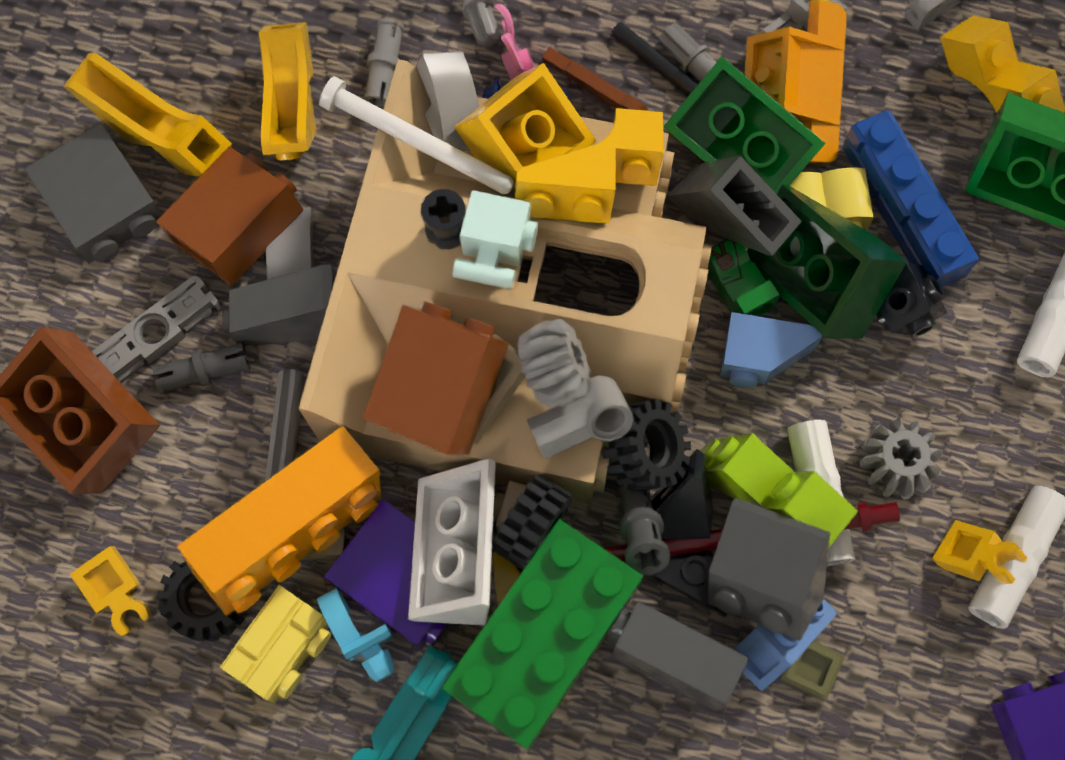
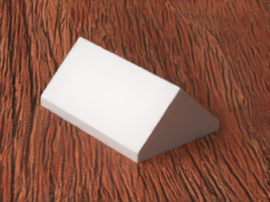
M488 458L418 479L409 620L415 622L486 625L490 593L496 461Z

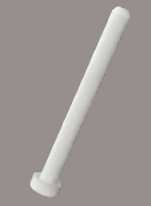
M333 76L324 87L319 100L320 107L330 112L338 107L502 194H509L515 184L511 176L345 90V81Z

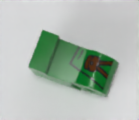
M728 239L713 246L707 268L708 276L730 313L734 312L760 317L773 310L780 294L771 280L766 281L755 263L751 262L744 246Z

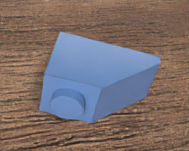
M731 312L726 329L719 377L729 378L731 385L740 388H754L757 386V383L765 384L814 351L823 335L812 325Z

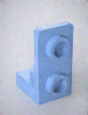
M823 599L801 640L785 634L774 633L759 624L733 649L749 658L743 673L762 692L794 664L837 615L836 610Z

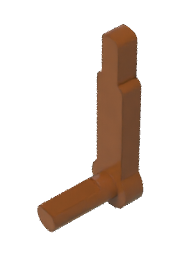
M551 47L542 55L541 58L545 63L615 109L649 111L635 97L624 93Z

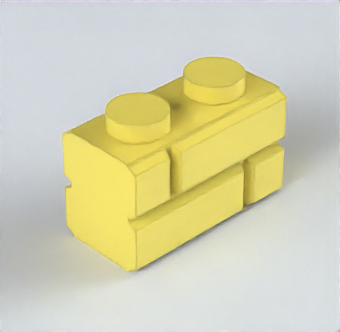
M278 585L220 668L262 698L275 704L280 696L283 699H287L297 688L303 676L298 670L307 657L310 655L316 658L325 648L331 637V633L327 631L329 626L324 615Z

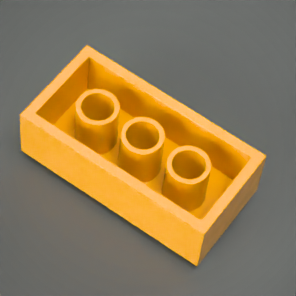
M341 426L180 543L177 548L192 573L225 616L234 610L237 613H241L259 600L262 595L260 590L276 579L277 582H282L291 577L301 567L300 560L313 549L318 553L326 550L341 536L340 529L347 526L353 520L356 523H360L370 517L379 505L377 502L381 500L379 469L344 426Z

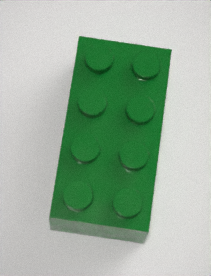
M1007 93L973 161L964 192L1065 229V113Z
M559 519L442 686V689L529 752L617 621L622 609L626 608L640 587L643 575Z

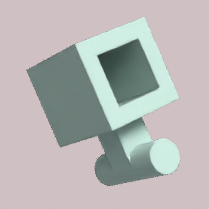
M472 190L460 232L463 255L476 257V262L456 258L453 277L512 290L516 270L498 267V264L504 263L520 267L524 250L533 251L538 222L531 221L530 202Z

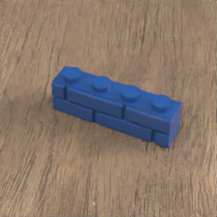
M890 110L883 111L851 126L847 135L848 138L845 139L842 149L853 168L865 169L870 197L877 199L875 205L908 262L923 266L927 275L934 276L941 287L967 277L972 270L971 268L979 261V257Z

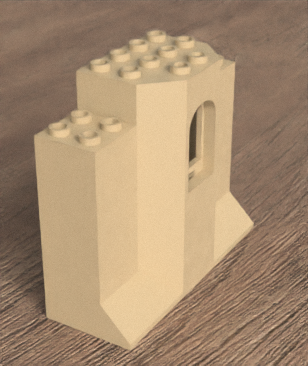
M398 59L383 110L433 136L425 116L432 103L417 67L408 61ZM477 97L479 106L483 104L486 100H488L486 98ZM581 117L596 139L593 145L604 140L613 128V123ZM378 129L299 405L300 412L319 442L341 426H344L368 456L441 472L490 458L496 461L495 483L508 486L509 481L528 485L536 475L541 474L573 495L572 500L592 504L594 491L604 492L608 474L607 466L609 465L610 458L604 459L602 450L604 447H609V443L602 442L593 437L545 459L527 420L554 407L548 408L535 399L532 388L527 386L526 377L478 444L472 445L469 455H446L365 420L363 416L402 305L422 309L424 301L452 310L450 320L463 325L466 318L469 317L496 327L494 334L504 341L510 342L509 345L517 351L519 350V336L524 334L525 331L544 321H554L561 318L574 329L577 339L581 341L582 349L587 355V365L591 370L590 378L608 376L614 379L628 405L658 399L661 400V403L668 402L673 406L671 412L678 411L686 380V375L678 372H686L688 358H690L692 344L695 340L700 315L698 313L706 286L707 268L712 245L704 244L706 226L662 218L675 152L666 151L669 133L663 132L664 153L657 186L616 183L609 224L531 217V221L538 222V230L533 251L524 250L522 260H532L527 283L518 282L521 265L518 267L504 263L498 264V267L516 270L513 288L509 290L454 278L453 268L456 258L476 262V257L463 255L461 245L447 250L439 249L435 244L430 243L425 234V224L421 216V204L431 192L439 189H449L462 197L467 210L472 190L515 199V188L513 187L509 194H502ZM463 151L469 154L470 156L474 157L471 151ZM449 217L440 218L441 223L450 222ZM547 245L618 259L630 264L637 273L639 280V294L635 304L628 312L621 316H604L535 302L534 297Z

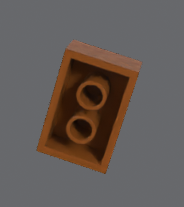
M40 327L0 375V416L70 494L103 493L161 426L74 332Z

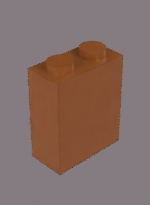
M228 147L167 209L156 223L177 247L232 287L266 251V247L300 215L303 208L294 196V193L297 191L296 187L286 176L280 172L273 176L253 154L248 153L246 156H243L231 147Z
M424 301L422 309L402 305L363 419L446 455H469L510 342L494 337L493 334L496 327L479 320L467 317L464 325L450 320L453 311L428 301Z

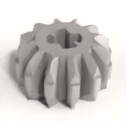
M561 318L554 321L547 320L534 325L533 328L519 336L518 357L523 367L521 371L526 376L527 386L532 388L535 399L540 403H543L548 408L558 405L562 407L576 402L575 399L585 396L586 392L590 391L591 370L587 365V355L584 353L581 341L577 339L574 329Z
M899 418L893 419L889 423V428L879 424L872 431L873 438H867L862 443L861 448L868 456L862 458L860 467L868 470L875 469V472L867 479L868 485H875L880 479L886 482L882 489L884 497L891 496L897 486L903 500L911 498L914 489L923 494L931 488L929 479H936L941 474L942 469L934 462L943 456V450L929 447V444L935 439V433H926L923 437L918 434L920 429L919 421H913L906 430ZM897 450H899L901 457L910 459L906 466H904L902 459H894L893 455Z

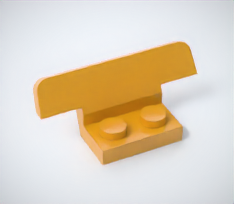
M809 0L807 32L793 27H786L747 37L744 75L826 143L808 163L814 165H826L833 162L838 156L847 15L845 9L840 4L828 0Z

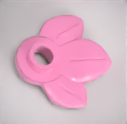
M496 4L494 7L504 18V20L500 21L505 32L504 35H501V40L508 52L501 54V57L512 80L517 75L534 68L535 65L527 48L520 51L514 40V25L509 10L504 5Z

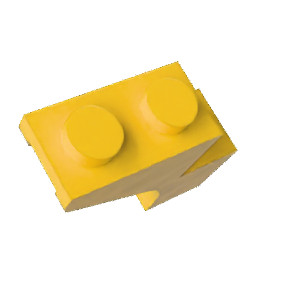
M973 15L940 36L949 69L954 75L968 80L979 88L997 113L1007 93L1065 113L1056 70L1018 61L1008 22Z
M307 22L264 26L258 32L264 77L261 146L263 155L275 154L277 160H292L302 157V152L309 150L316 135L309 82L313 75V65Z
M89 53L63 86L125 141L135 145L152 147L185 175L200 177L232 145L202 115L191 114L172 106L96 53Z
M616 108L613 128L609 135L598 144L520 168L516 178L515 199L530 202L531 217L609 224L616 183L657 186L664 153L663 112Z

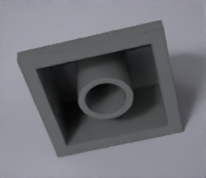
M735 498L731 504L709 570L708 604L719 608L727 614L737 615L760 624L774 633L785 634L801 640L824 599L830 532Z

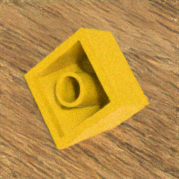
M544 63L517 75L454 126V129L474 157L511 176L515 182L514 188H516L517 172L520 168L590 147L596 142V139Z

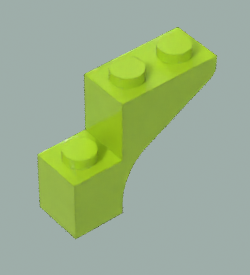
M753 433L737 436L730 435L719 440L713 438L700 450L705 454L710 488L733 499H740L830 532L829 547L858 512L817 472H794Z

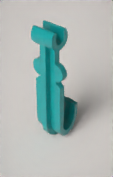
M431 645L428 646L372 733L373 749L362 748L355 752L351 760H415L453 698L442 689V686L458 665V662L452 659V654L445 650L440 652Z

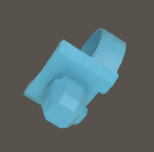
M337 587L317 598L325 620L346 660L350 659L352 662L363 656L365 661L361 664L369 677L376 682L395 673V664L389 650H383L381 646L394 639L390 628L383 625L364 636L362 632L358 633L348 614L351 610Z

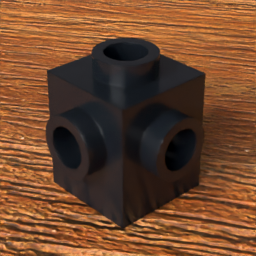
M907 262L876 317L880 324L886 330H890L891 333L910 334L912 338L921 336L937 326L936 319L947 314L942 300L945 299V293L937 279L932 275L928 276L923 266Z

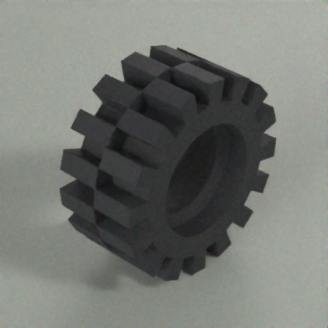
M658 399L629 404L628 406L633 415V423L630 430L619 439L602 441L609 443V449L602 450L603 458H611L612 463L607 466L609 473H619L615 481L620 486L627 485L626 489L631 491L666 488L677 484L676 479L683 478L686 473L682 467L689 466L690 457L684 455V451L691 450V441L684 442L683 435L689 433L687 425L679 426L678 424L683 417L678 411L671 412L673 407L668 402L661 403V400ZM644 433L649 442V458L644 448Z
M541 474L536 475L532 482H529L526 486L524 493L519 495L514 507L508 512V517L501 524L499 532L493 540L492 550L524 570L557 521L561 520L567 513V508L572 502L573 495Z
M186 561L182 564L174 562L169 567L173 570L170 577L163 575L160 583L165 585L164 591H158L157 599L163 603V606L159 607L161 616L168 620L166 624L179 634L194 641L203 642V640L213 642L219 640V637L222 635L229 636L234 632L233 628L237 624L241 626L245 620L242 617L245 611L237 613L234 610L225 616L219 607L207 615L195 614L189 607L188 596L191 588L199 581L190 570Z

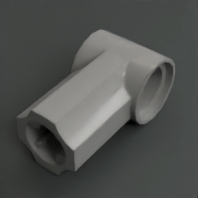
M608 376L590 378V391L586 392L585 396L575 399L576 402L562 407L558 405L527 420L545 459L590 438L595 437L601 441H612L619 439L630 430L633 423V415L614 379Z

